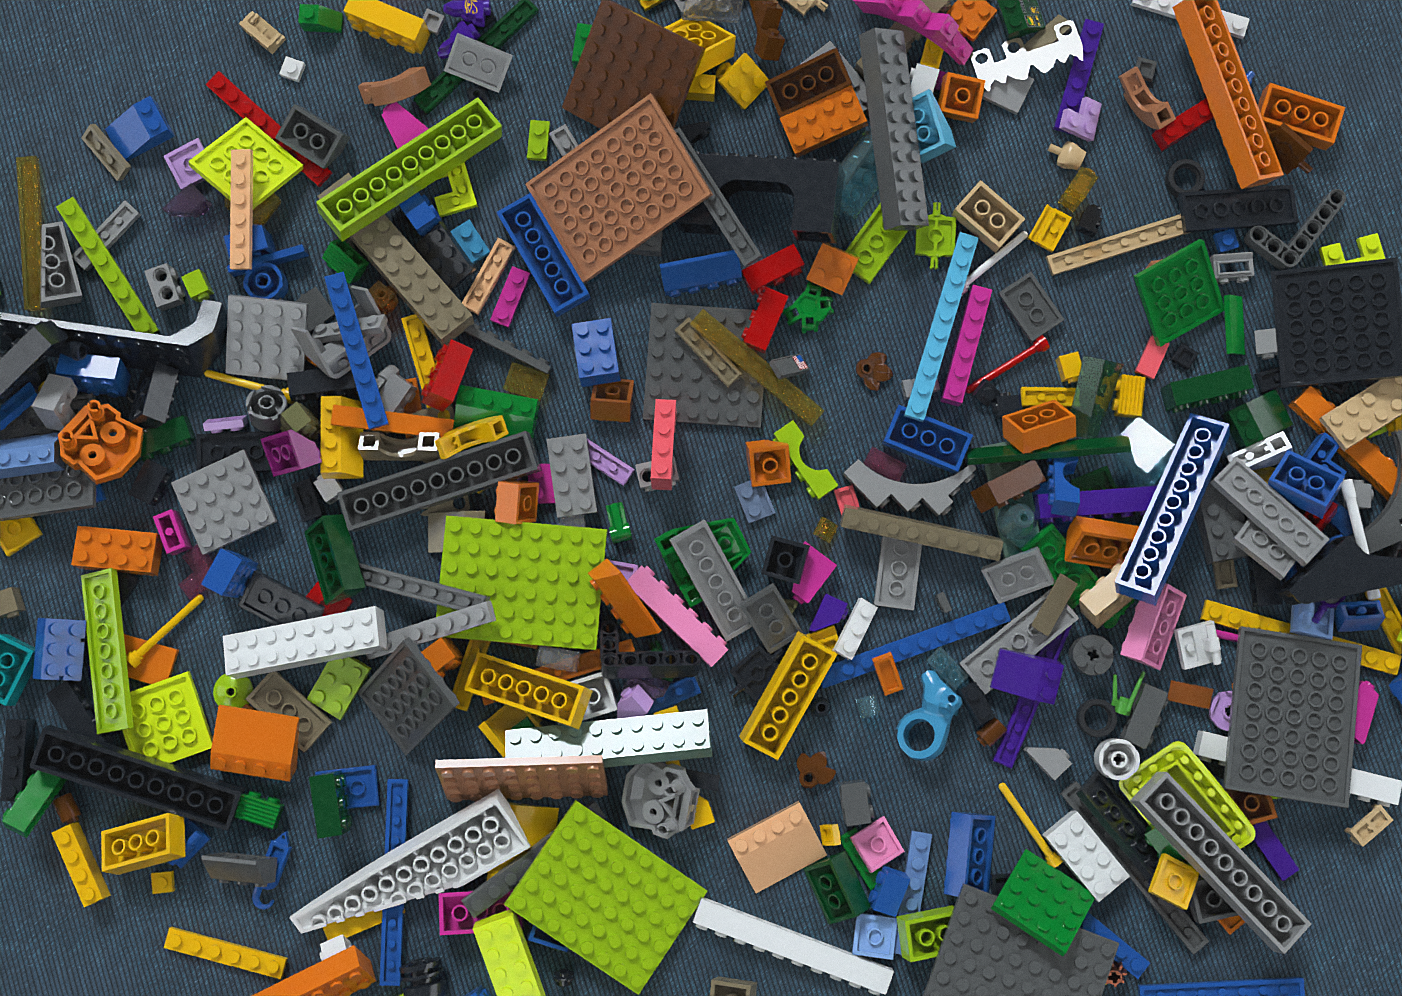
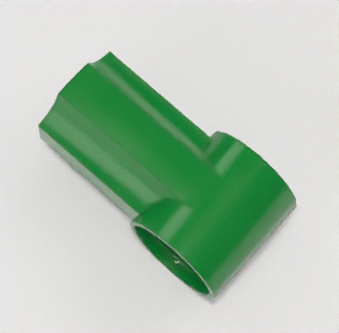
M622 502L607 505L606 511L613 544L632 540L630 526L626 521Z

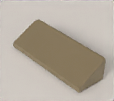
M1058 14L1045 26V29L1040 30L1024 44L1026 52L1059 41L1054 27L1059 23L1069 20ZM1063 25L1059 32L1061 35H1065L1072 27Z
M1060 573L1030 627L1049 636L1075 590L1077 583Z

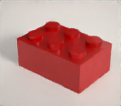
M452 339L447 345L443 344L441 350L439 349L434 360L437 362L428 374L430 380L422 389L421 395L423 399L421 403L443 412L454 401L471 357L472 348Z

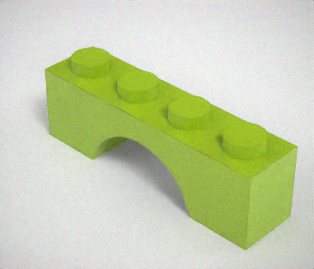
M794 420L773 433L774 439L772 441L788 443L790 466L793 464L797 470L795 475L799 481L806 483L808 486L806 491L812 499L815 497L818 501L838 487L828 469L814 470L806 466L801 460L799 447L804 439V435Z

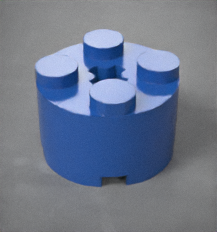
M259 261L252 264V270H246L243 286L251 297L279 300L280 298L283 299L289 291L288 280L285 274L272 263Z

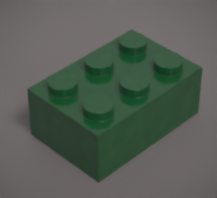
M342 770L320 773L309 777L317 838L343 835L350 831L352 817L348 815L349 797L348 794L345 795L346 776L342 774Z

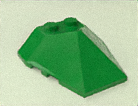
M734 517L707 522L732 570H735L751 553ZM693 525L671 529L654 538L665 564L690 608L703 600L669 539Z

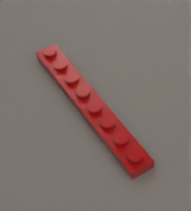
M220 71L206 83V86L242 119L248 118L303 164L301 172L319 188L333 174L328 168L323 169L276 139L275 137L281 126Z

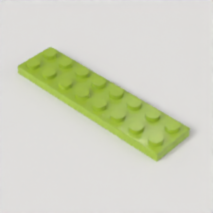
M109 568L81 575L97 734L134 728L117 570Z

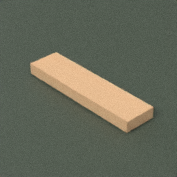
M500 238L497 239L462 302L469 311L479 316L516 249L515 246Z

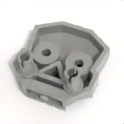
M663 762L636 764L626 775L621 801L629 826L651 829L654 835L665 839L685 830L694 823L700 788H696L692 784L685 767L673 763L667 765Z

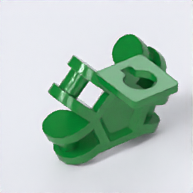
M808 281L806 290L791 306L784 309L782 314L783 316L786 315L788 326L801 320L802 333L812 330L813 332H818V326L827 315L834 314V309L831 306L833 297H820L823 287L812 285V282ZM795 309H797L799 315L797 316L793 314V311ZM806 318H813V323H806Z

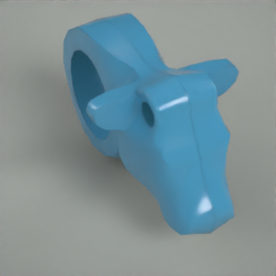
M927 670L921 675V682L923 684L922 707L904 715L896 727L900 748L908 757L914 760L929 761L935 759L943 752L953 715L958 716L959 709L963 705V699L954 693L933 670ZM929 722L935 732L932 745L926 750L914 751L908 740L911 728L917 723Z

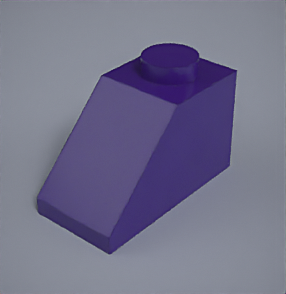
M825 594L808 631L814 632L838 623L841 619L845 620L849 611L846 608L848 603Z

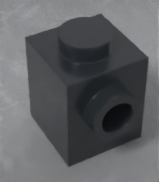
M1000 393L999 397H996L994 402L991 403L992 413L996 414V419H1002L1004 415L1022 410L1021 394Z

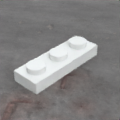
M858 598L833 651L847 660H852L878 607L863 598Z

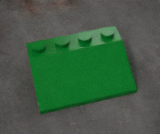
M460 385L453 429L480 419L502 415L509 434L502 438L527 431L531 434L533 441L540 402L538 399ZM490 442L477 444L466 449H472Z

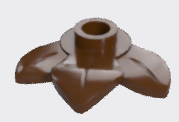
M872 353L867 359H862L856 364L855 370L857 375L863 378L865 386L870 390L878 391L880 382L888 381L893 377L892 370L884 364L887 355L884 353ZM864 365L868 367V372L864 371Z
M824 751L817 752L810 758L805 753H801L798 757L799 782L803 787L813 788L817 784H827L834 778L836 771L826 767L827 757ZM811 774L813 777L812 781L807 782L805 776Z

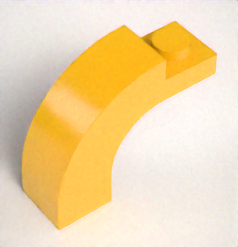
M500 415L480 419L444 433V436L434 442L441 459H447L471 446L497 441L509 434L503 416Z

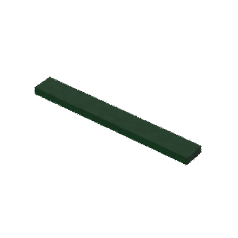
M520 0L483 34L478 41L496 49L501 48L539 12V9L530 0ZM443 71L413 101L428 115L461 85L465 79Z
M1129 435L1067 440L1025 454L1013 445L967 449L968 465L1125 453L1132 452V445Z

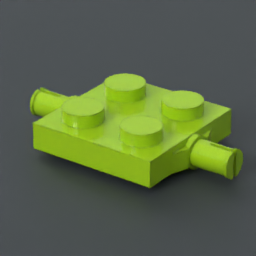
M937 202L933 203V214L928 215L929 226L916 229L915 255L931 258L930 269L934 268V270L938 269V258L952 257L956 237V217L942 215L941 203L939 202L938 204Z

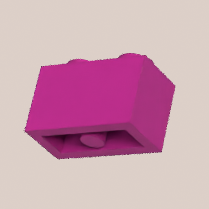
M171 509L153 516L166 554L176 555L192 548L179 511Z

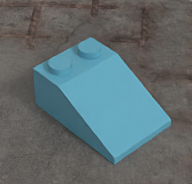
M928 89L912 97L921 163H925L955 148L956 144L951 128L932 91Z

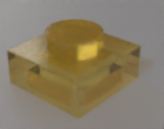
M821 516L813 535L824 542L830 543L838 525Z

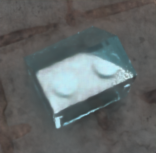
M1137 417L1126 425L1125 430L1120 435H1116H1129L1132 452L1113 454L1146 486H1153L1162 477L1175 444L1141 418Z

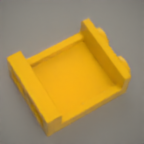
M504 705L478 727L504 758L505 730H511L514 725L527 716L535 727L543 726L540 723L543 720L540 716Z

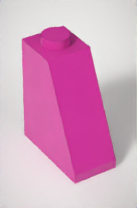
M397 102L388 104L383 109L382 117L397 149L428 130L424 124Z
M811 545L800 585L793 583L791 591L794 594L792 598L801 605L804 602L808 604L837 566Z
M1359 681L1354 736L1355 744L1363 745L1366 742L1379 694L1374 691L1375 687L1368 681Z

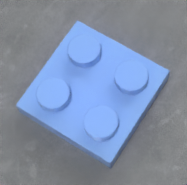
M867 913L857 916L852 954L893 960L897 918Z

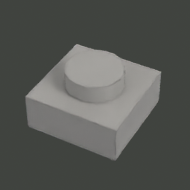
M426 9L422 19L425 20L430 33L438 36L446 18L442 14Z

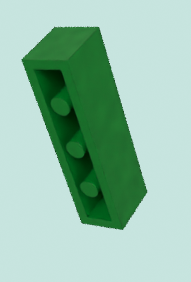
M37 770L35 774L29 777L25 789L17 794L11 809L8 808L3 814L2 823L5 828L27 838L67 779Z

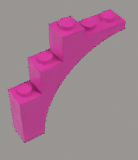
M853 0L863 13L875 14L894 20L922 34L948 53L959 65H965L973 51L971 45L957 30L959 25L950 14L932 13L922 0Z

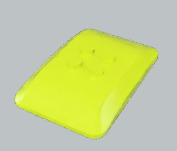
M1175 741L1141 763L1138 770L1128 779L1119 781L1121 791L1130 801L1156 772H1168L1240 849L1251 843L1255 838L1256 832L1252 824L1210 771L1183 742ZM1137 809L1146 822L1151 825V822ZM1184 859L1183 861H1181V862H1183V863H1185V864L1191 866L1186 859Z

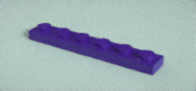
M1085 19L1080 34L1083 45V61L1077 56L1073 58L1053 127L1054 130L1068 133L1059 128L1064 109L1069 108L1079 113L1104 27L1103 23Z

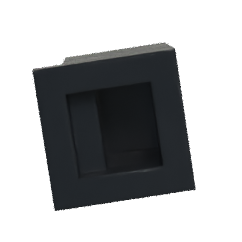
M1088 204L1082 212L1075 231L1093 238L1103 219L1100 217L1102 208L1094 204Z

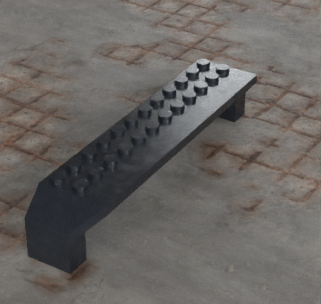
M210 300L202 301L195 323L171 336L52 320L67 335L68 339L65 342L81 341L87 346V355L120 358L125 367L145 370L158 361L178 369V375L200 378L221 354L227 336V314L223 303ZM0 312V350L9 351L12 348L10 346L11 343L17 338L24 337L26 335L24 331L33 324L35 326L40 321L46 322L52 319ZM54 351L50 357L59 358L60 353Z

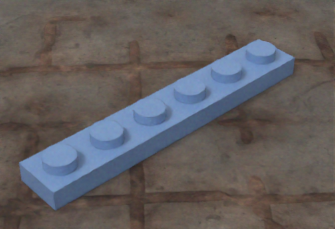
M911 830L905 873L910 878V883L900 905L898 916L920 912L932 834ZM898 925L894 947L895 954H901Z

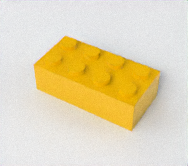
M348 0L343 10L353 29L362 32V30L369 32V35L376 39L381 37L393 46L397 47V45H400L412 54H415V52L422 54L430 37V31L424 19L378 0Z
M166 813L101 831L102 872L120 875L186 857L184 817Z

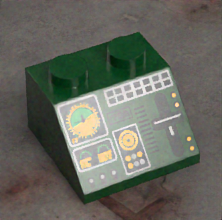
M997 0L996 6L1008 41L1046 28L1037 0Z

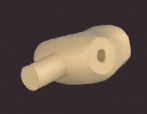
M1067 141L1062 148L1052 143L1048 148V151L1058 155L1057 165L1064 169L1078 171L1086 155L1084 150L1070 141Z

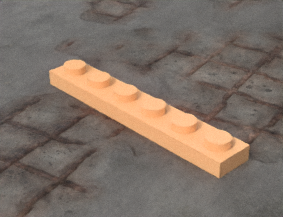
M235 149L231 150L230 269L252 270L253 150Z

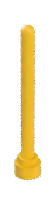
M212 370L204 372V375L208 378L252 390L255 389V391L264 386L260 383ZM288 387L281 389L287 399V403L293 404L294 401L290 399Z
M201 594L197 595L137 651L128 652L126 660L136 668L142 663V656L204 600V596Z
M1000 783V791L1046 856L1047 864L1054 868L1059 866L1063 862L1062 858L1055 851L1052 852L1007 785Z

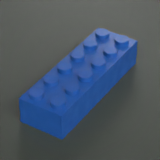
M531 193L497 211L499 219L556 317L590 299L586 287Z

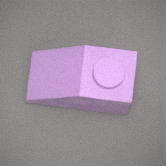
M639 684L632 688L627 687L621 693L622 697L617 706V719L644 716L650 710L654 701Z

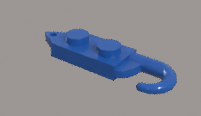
M288 831L281 834L277 839L271 840L266 856L277 857L276 880L273 883H268L267 887L254 888L252 901L259 909H269L274 903L272 899L268 904H263L260 901V895L263 889H273L280 881L292 849L289 843Z

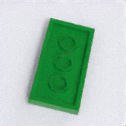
M1049 523L1020 550L1024 552L1038 546L1055 581L1061 573L1077 583L1067 602L1069 607L1073 609L1079 604L1080 595L1086 589H1092L1098 578L1087 565L1065 561L1066 540L1055 526Z

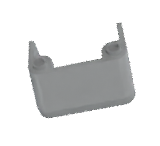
M354 285L350 287L358 302V305L354 307L357 318L381 315L367 288ZM387 324L383 333L363 336L369 356L390 341L391 331ZM295 326L290 328L305 355L328 377L337 379L351 370L343 340L332 341L323 346L319 339L312 338L308 330Z

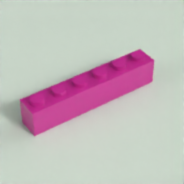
M973 285L969 291L940 402L958 407L963 402L992 289Z

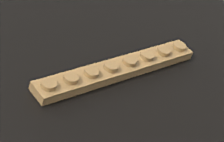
M1180 214L1046 257V261L1051 275L1054 276L1188 233H1183Z

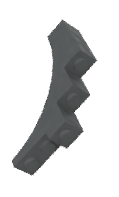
M1402 429L1391 432L1396 446L1398 461L1397 478L1392 495L1377 518L1364 528L1370 554L1402 541V521L1399 522V519H1402Z

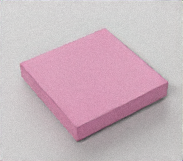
M884 816L849 837L870 873H873L905 852Z

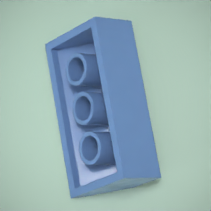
M60 432L0 440V479L65 470V462H63L60 456V443L58 439Z

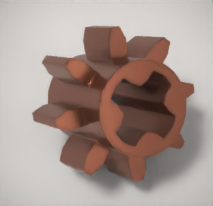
M1113 961L1106 985L1110 983L1116 987L1120 982L1125 983L1123 976L1127 975V971L1122 969V962L1117 963Z

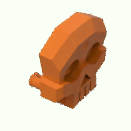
M91 400L89 401L90 404L85 405L58 434L60 456L63 462L71 468L82 470L95 484H101L121 478L141 457L144 432L143 428L123 419L121 413L109 404L101 405L99 401ZM111 432L117 433L115 436H110ZM91 454H96L95 458H89Z

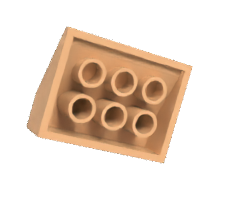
M799 801L728 838V843L755 893L827 856Z

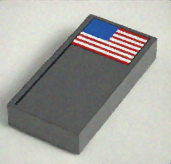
M800 353L772 359L769 362L778 379L805 374L810 370Z

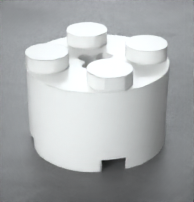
M1110 738L1098 744L1094 753V763L1096 769L1103 776L1114 780H1126L1138 770L1140 756L1136 748L1129 741ZM1116 756L1120 757V761L1115 762L1113 758Z

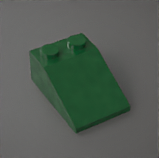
M1276 389L1222 414L1225 423L1230 424V433L1239 450L1293 425Z

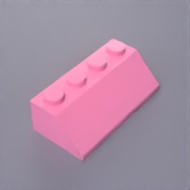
M1165 583L1156 606L1139 600L1120 654L1133 661L1160 670L1187 595Z

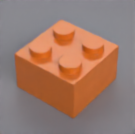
M947 72L942 77L937 102L944 117L970 123L976 121L979 116L986 80Z
M822 243L806 280L843 295L859 261V257L828 243Z
M524 480L498 481L496 488L497 501L494 510L495 522L509 524L536 522L539 482Z

